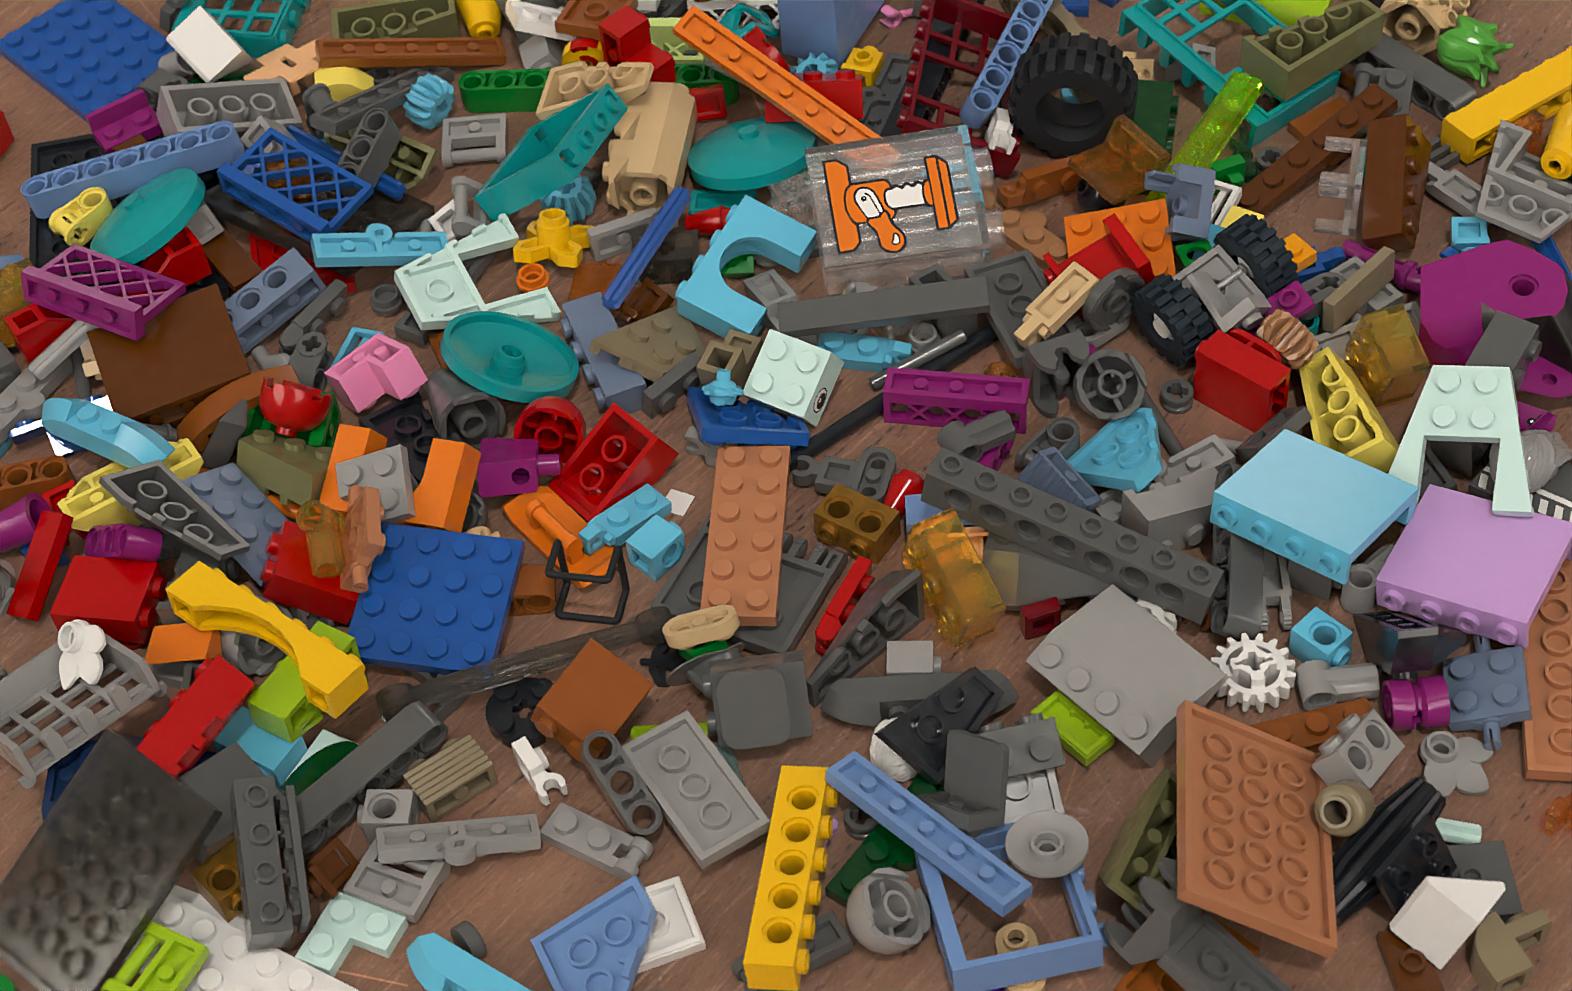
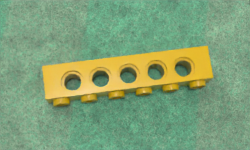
M781 766L743 960L749 989L799 991L801 974H808L810 955L809 949H806L807 939L813 940L815 936L816 920L815 915L812 914L813 905L819 906L821 902V881L818 880L819 872H825L827 867V849L824 847L825 840H831L833 819L832 815H829L830 809L836 808L838 804V791L825 781L826 770L829 767Z

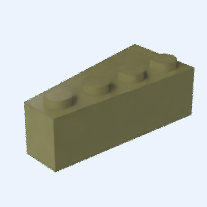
M1350 0L1325 9L1323 15L1311 17L1306 15L1298 18L1297 24L1282 28L1280 25L1269 28L1267 34L1256 38L1252 34L1243 37L1240 68L1281 99L1287 101L1381 43L1386 13L1368 0Z

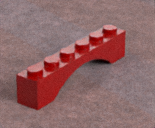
M188 227L181 229L169 242L145 258L138 266L183 282L185 286L196 283L200 279L212 274L202 244ZM138 279L123 280L124 283L141 281ZM158 289V290H151V291H152V293H156V292H164V291H168V290H167V289ZM146 291L127 293V296L147 293ZM117 294L114 296L122 297V294ZM33 303L3 318L16 347L28 364L77 320Z

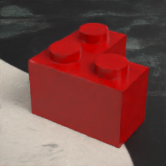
M626 5L598 24L604 62H607L609 66L617 67L622 62H651L654 70L650 82H677L674 58L667 51H663L652 44L650 22L643 13H638Z

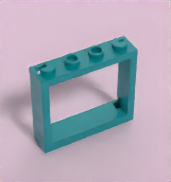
M607 83L531 126L475 195L474 199L491 220L495 222L498 220L499 215L506 213L509 216L574 181L628 108ZM560 153H561L562 156L566 159L565 161H563V160L560 158V156H559Z

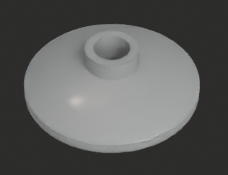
M1038 811L1023 816L1010 827L1005 839V849L1010 862L1023 873L1038 878H1056L1071 873L1084 862L1089 852V837L1083 825L1070 815L1057 811Z

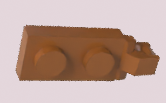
M1076 154L1022 171L1017 181L998 186L997 198L1000 199L1006 208H1012L1076 189L1077 181L1083 176L1085 161Z

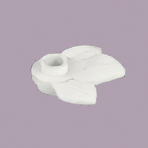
M79 619L64 623L58 633V646L63 651L59 660V674L63 689L69 690L79 677L88 684L96 685L103 672V660L100 652L106 646L103 630L98 625H89L86 621Z

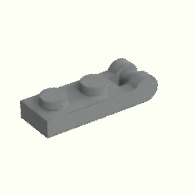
M562 802L540 830L541 841L623 881L630 879L634 875L637 876L640 872L638 867L641 862L647 861L655 851L654 846L647 839L640 836L633 837ZM622 852L627 853L625 858H618Z

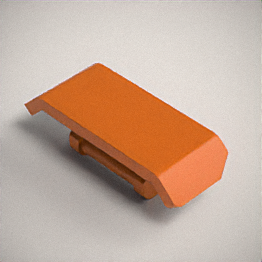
M539 486L536 492L517 494L501 506V510L512 527L546 560L549 559L554 541L558 539L561 540L569 573L603 576L607 573L614 547L606 544L591 555L586 554L582 550L583 541L578 534L587 526V522L548 486ZM557 557L554 567L561 572ZM571 580V583L578 589L586 588L592 584L591 582Z

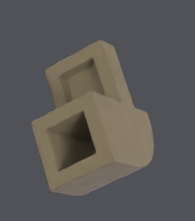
M730 329L723 343L711 340L696 367L700 382L703 385L710 384L716 380L717 369L731 370L730 380L736 383V386H741L744 389L750 376L749 372L762 348V338Z
M1542 908L1528 915L1525 912L1518 913L1505 924L1497 912L1494 911L1480 923L1470 955V968L1475 981L1482 991H1520L1528 987L1534 965L1525 952L1546 942L1552 922Z

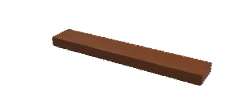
M501 37L315 39V51L319 68L505 65L506 54Z

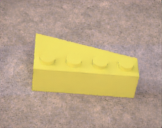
M1329 347L1315 353L1306 364L1299 368L1307 410L1312 417L1310 425L1313 440L1385 473L1390 471L1399 449V444L1354 371Z

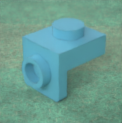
M1451 217V247L1460 253L1489 244L1490 238L1487 236V221L1478 217Z

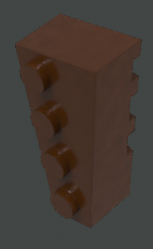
M1407 113L1368 121L1362 241L1368 248L1370 247L1377 251L1384 246L1395 250V252L1415 249L1416 238L1419 233V220L1432 145L1422 134L1420 126L1415 125Z

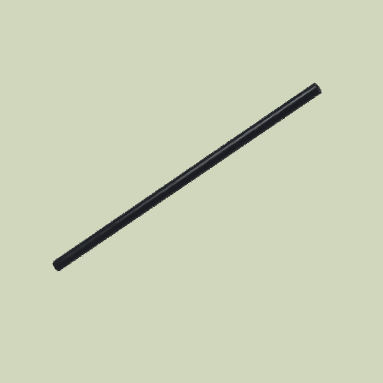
M989 323L967 337L965 343L938 356L917 370L947 372L998 339ZM883 392L811 437L808 447L797 446V448L792 449L790 472L798 467V456L807 455L812 458L883 413Z

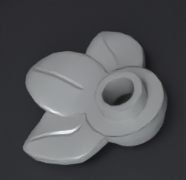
M1445 731L1433 732L1423 739L1420 746V756L1426 763L1423 777L1426 782L1439 790L1444 798H1448L1455 789L1468 795L1485 794L1489 791V782L1480 764L1488 761L1494 752L1485 749L1484 743L1475 738L1464 737L1456 739L1455 736Z

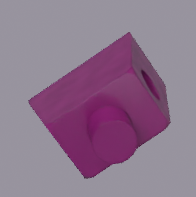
M482 438L479 450L481 457L477 469L480 497L536 492L539 489L540 476L561 475L560 454H540L539 441L536 439Z

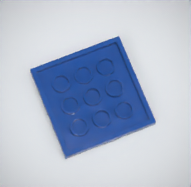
M381 523V533L386 536L385 547L380 556L376 555L372 562L371 571L367 577L369 588L366 592L359 593L348 635L355 637L363 664L491 681L526 548L524 541Z

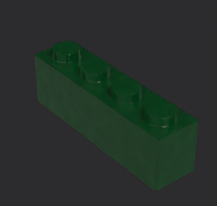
M1138 81L1135 117L1130 132L1126 134L1121 168V178L1125 183L1127 194L1161 196V192L1144 188L1145 172L1151 170L1170 173V163H1165V160H1172L1173 140H1168V137L1175 138L1176 118H1171V115H1178L1179 96L1173 95L1174 82Z

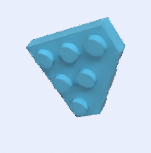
M1139 407L1125 418L1109 421L1067 461L1089 485L1119 490L1133 489L1137 493L1149 487L1151 481L1163 471L1158 423L1151 408Z

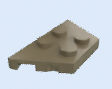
M677 305L596 337L592 340L589 350L596 355H599L600 351L604 350L619 357V366L638 372L653 382L661 378L692 352L700 358L705 352V348L691 320L677 314Z

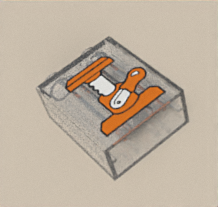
M967 125L805 148L806 181L814 228L817 231L816 240L826 297L843 295V290L852 281L854 283L859 281L867 282L879 287L881 290L909 286V277L936 263L953 280L965 279L964 268L990 261L991 251L1005 249L1006 247L1000 208L984 210L980 194L981 189L993 188L994 185L990 152L988 147L972 149Z

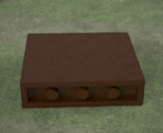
M217 283L177 298L144 324L145 335L138 341L102 328L87 332L114 412L140 423L158 426L167 423L173 426L181 423L192 409L212 393L239 378L252 374Z

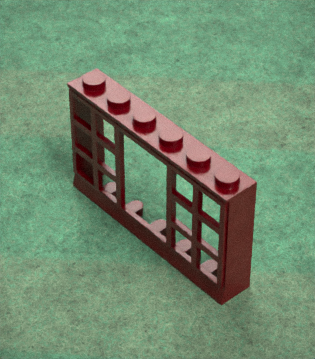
M923 0L918 12V17H921L922 20L918 21L913 36L918 41L914 42L909 55V60H912L913 63H910L904 80L909 83V86H905L900 100V104L905 106L901 108L895 127L900 128L897 142L901 143L902 141L903 143L952 160L974 156L978 169L990 173L993 172L1008 180L1021 155L1016 153L1021 143V138L1016 137L1019 129H1016L1013 125L1011 136L1016 139V144L1011 155L1006 154V150L999 146H995L994 150L990 149L985 140L972 136L973 129L966 126L965 132L962 133L943 126L945 112L960 117L959 108L919 95L918 90L925 58L978 77L984 67L985 58H989L992 52L987 50L988 39H999L1011 15L971 0ZM936 18L953 24L952 37L930 30L932 19ZM1041 25L1039 26V28H1038V30H1037V32H1036L1034 38L1032 39V41H1031L1029 47L1034 43V41H1035L1037 35L1039 34L1040 29H1041ZM964 28L981 34L980 47L959 40L960 29ZM931 38L950 45L948 58L927 51L928 39ZM957 48L978 55L976 68L955 60ZM1013 77L1000 100L999 107L1008 110ZM916 102L938 110L936 123L914 116ZM988 119L984 126L988 127L991 120Z

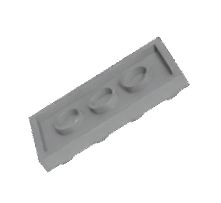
M688 710L622 746L659 805L662 814L702 869L769 831V818Z

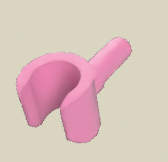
M885 5L881 8L880 12L885 14L886 17L880 19V22L894 29L901 24L902 19L914 16L911 15L913 8L898 11L890 5Z

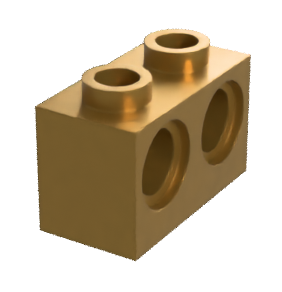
M839 483L833 487L813 512L815 535L827 544H835L849 551L855 557L863 556L870 559L877 565L901 535L899 511Z
M232 840L190 873L199 893L227 923L236 916L243 914L235 841ZM279 849L282 870H284V852L281 849Z

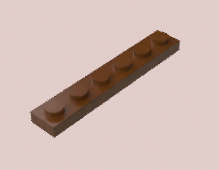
M1372 83L1242 187V197L1237 207L1266 215L1367 134L1368 121L1388 117L1398 109L1397 99L1375 83Z

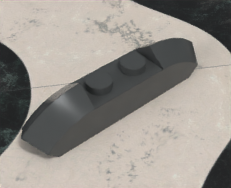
M980 670L1004 691V694L988 716L1003 710L1019 698L1006 676L997 670ZM965 671L839 678L829 687L820 709L845 722L864 726H878L885 719L890 720L901 716Z

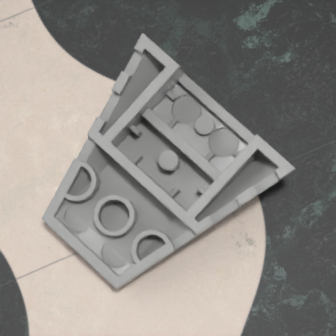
M1501 119L1475 216L1540 244L1572 219V176L1565 179H1554L1548 176L1542 169L1541 158L1527 152L1532 131Z

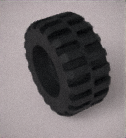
M1065 32L1056 38L1051 35L1043 38L1041 44L1039 42L1032 44L1027 48V52L1023 53L1018 59L1017 66L1014 69L1008 110L1014 127L1019 129V134L1026 141L1031 140L1032 146L1040 151L1045 149L1049 151V155L1056 157L1059 154L1067 155V157L1077 154L1089 158L1094 157L1096 152L1100 151L1103 154L1111 150L1113 144L1115 146L1125 139L1126 134L1130 132L1135 117L1138 76L1131 60L1127 56L1123 57V51L1116 45L1109 46L1108 41L1099 36L1097 39L1089 37L1090 34L1081 32L1080 35H1071V32ZM1064 88L1078 89L1091 94L1097 100L1083 104L1069 103L1056 98L1050 92Z

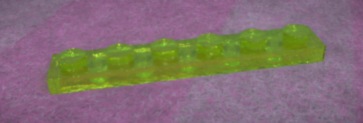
M1233 71L1164 172L1176 174V172L1172 171V165L1178 163L1210 169L1264 90L1265 86L1262 79ZM1151 191L1144 202L1166 199L1167 194Z

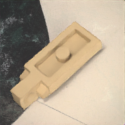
M1072 262L1025 309L1027 314L1022 319L1023 324L1013 333L1018 343L1026 349L1029 345L1039 343L1042 338L1044 340L1048 339L1085 303L1089 293L1099 283L1100 279L1077 262Z

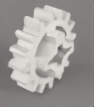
M1242 633L1240 642H1236L1233 638L1229 637L1227 638L1226 648L1217 646L1215 657H1211L1210 662L1229 676L1215 695L1217 697L1227 695V705L1229 707L1233 706L1236 702L1242 703L1243 712H1247L1250 705H1255L1259 713L1263 712L1264 704L1266 703L1277 708L1279 697L1288 699L1290 688H1293L1295 685V660L1288 659V648L1277 649L1278 640L1275 638L1266 643L1263 642V634L1258 633L1255 640H1250L1246 633Z

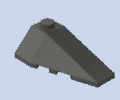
M992 532L989 533L983 548L980 593L982 608L1020 611L1022 606L1057 597L1060 605L1065 604V599L1087 596L1092 600L1111 586ZM1121 590V591H1122L1123 593H1125L1126 595H1129V594H1130V593H1128V592H1125V591Z

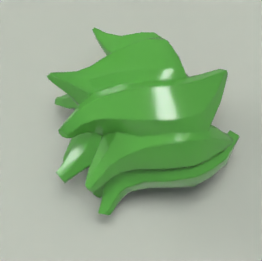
M1460 14L1457 17L1458 28L1438 35V59L1448 71L1462 76L1473 77L1476 81L1479 80L1481 89H1484L1488 70L1496 73L1500 72L1494 55L1513 48L1514 44L1501 43L1494 37L1498 29L1496 24H1488Z

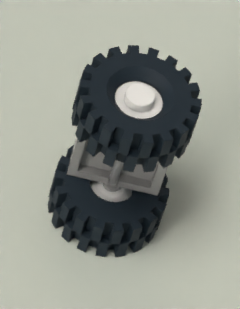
M1245 214L1216 235L1213 240L1216 245L1213 249L1173 277L1169 274L1166 276L1161 274L1135 292L1130 298V303L1132 304L1130 309L1135 314L1133 317L1135 323L1141 327L1139 329L1140 332L1149 339L1148 343L1152 348L1155 347L1161 357L1165 356L1168 363H1175L1176 367H1184L1195 359L1194 354L1200 342L1204 339L1208 340L1218 330L1213 325L1210 319L1211 313L1205 304L1196 299L1191 291L1192 285L1188 281L1187 276L1192 272H1207L1232 309L1247 296H1265L1268 299L1294 281L1299 280V274L1295 272L1298 270L1297 263L1291 260L1294 256L1291 250L1285 248L1286 242L1283 238L1279 239L1276 236L1277 231L1273 227L1268 228L1267 222L1262 218L1258 220L1256 215L1251 214L1249 216V214Z

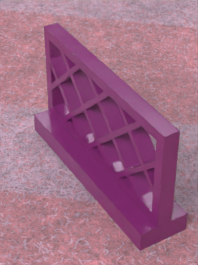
M76 244L67 248L40 269L29 265L21 271L25 301L138 341L145 335L144 324L186 292V286L183 282ZM75 258L85 260L81 262L69 263ZM103 269L113 270V271L100 272V273H96V272H95V270H103ZM87 271L91 272V274L71 276L70 274ZM66 274V277H61L58 275ZM130 279H138V280H141V281L128 282V283H124V282H123V280H130ZM114 281H118V283H119V284H111V285H103V286H99V284H98V283L114 282ZM94 284V287H89L86 285ZM167 289L168 291L152 293L151 290ZM146 291L147 293L127 296V293ZM122 294V297H117L114 295ZM150 304L145 309H143L142 305Z

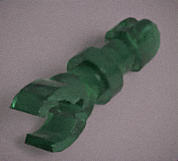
M1240 127L1241 137H1239V142L1231 138L1230 131L1226 132L1228 147L1234 151L1232 156L1241 154L1246 161L1244 182L1249 183L1258 173L1256 165L1252 161L1253 153L1251 148L1248 147L1246 131L1243 127Z

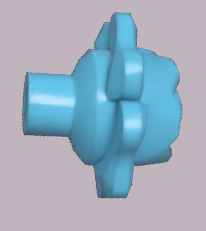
M717 369L716 380L702 386L704 394L710 396V402L716 406L733 405L737 396L744 395L742 387L736 386V383L730 380L731 370Z

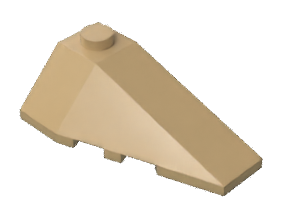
M573 62L551 68L536 115L542 121L607 83L626 105L647 91L654 66L651 62H622L617 67L609 66L607 62H598L596 66H588L586 62Z

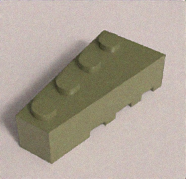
M384 0L331 9L333 39L461 37L460 18L456 0ZM357 67V68H359V69L362 70V71H367V70L373 69V68H375V67Z

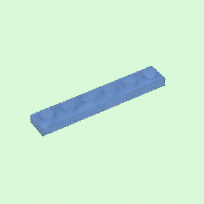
M853 751L826 770L825 781L1001 917H1004L1031 896L1032 883L856 751Z

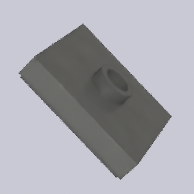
M1503 840L1447 846L1457 865L1451 878L1504 882L1506 890L1486 916L1496 911L1502 921L1506 922L1514 915L1523 912Z

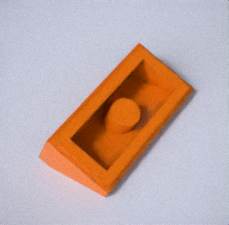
M189 623L154 626L145 660L150 665L201 660L207 657L215 658L217 655L222 656L220 630L200 631Z

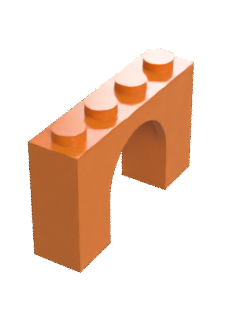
M339 424L317 506L330 513L329 519L344 523L349 501L346 502L339 498L335 464L386 448L388 438L371 428ZM433 438L423 478L413 492L416 517L393 524L461 533L481 452L464 442Z

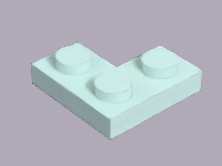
M339 892L334 899L329 901L295 958L335 977L353 946L389 959L409 924L405 916Z

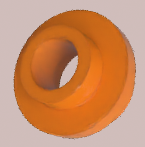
M528 263L519 269L516 283L520 291L527 293L548 287L550 277L542 265Z

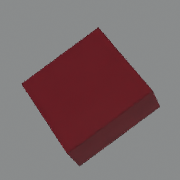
M1057 597L1020 607V630L1025 640L1049 634L1061 624V605Z

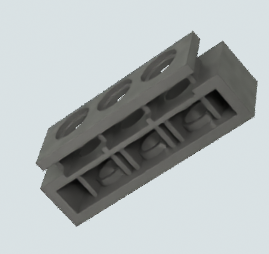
M274 776L233 779L229 799L247 950L287 947L290 945L293 935V925H297L298 933H305L311 918L294 785L286 786L284 795L277 796ZM274 811H279L281 831H277ZM284 848V870H282L279 851V849ZM284 887H289L290 909H287Z

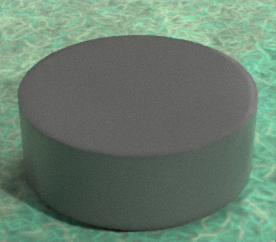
M462 921L450 929L452 940L456 946L478 959L486 955L485 943L477 929L470 922Z

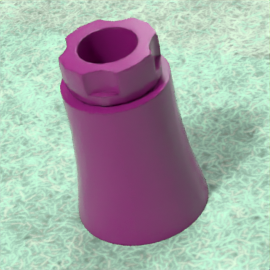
M29 493L16 503L0 511V554L30 544L42 510L51 511L47 502L37 493Z

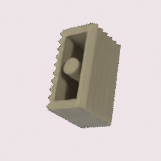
M469 733L460 739L454 738L447 741L441 748V751L428 759L416 760L402 774L406 788L414 789L420 809L431 823H436L444 815H449L458 806H463L471 798H476L478 794H483L484 790H489L491 786H496L498 783L492 761Z

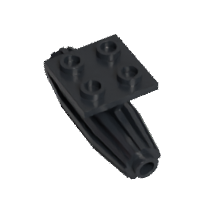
M1412 778L1379 804L1365 826L1360 831L1351 835L1333 855L1337 926L1345 923L1380 895V893L1384 896L1395 916L1426 876L1451 878L1457 865L1435 824L1446 806V800L1432 784L1422 778Z

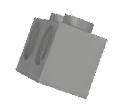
M1374 709L1360 717L1353 713L1337 726L1340 733L1331 736L1318 748L1322 754L1311 767L1327 786L1339 780L1351 779L1362 783L1370 790L1405 745Z

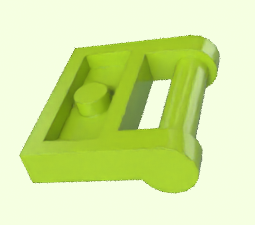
M150 922L142 932L144 935L142 941L113 979L108 978L100 990L185 991L211 954L207 946L158 923ZM157 946H160L161 948L156 953L151 962L148 964V966L145 968V970L142 972V974L134 983V985L132 987H129V984L132 982V980L138 974L140 969L143 967V965L155 951Z

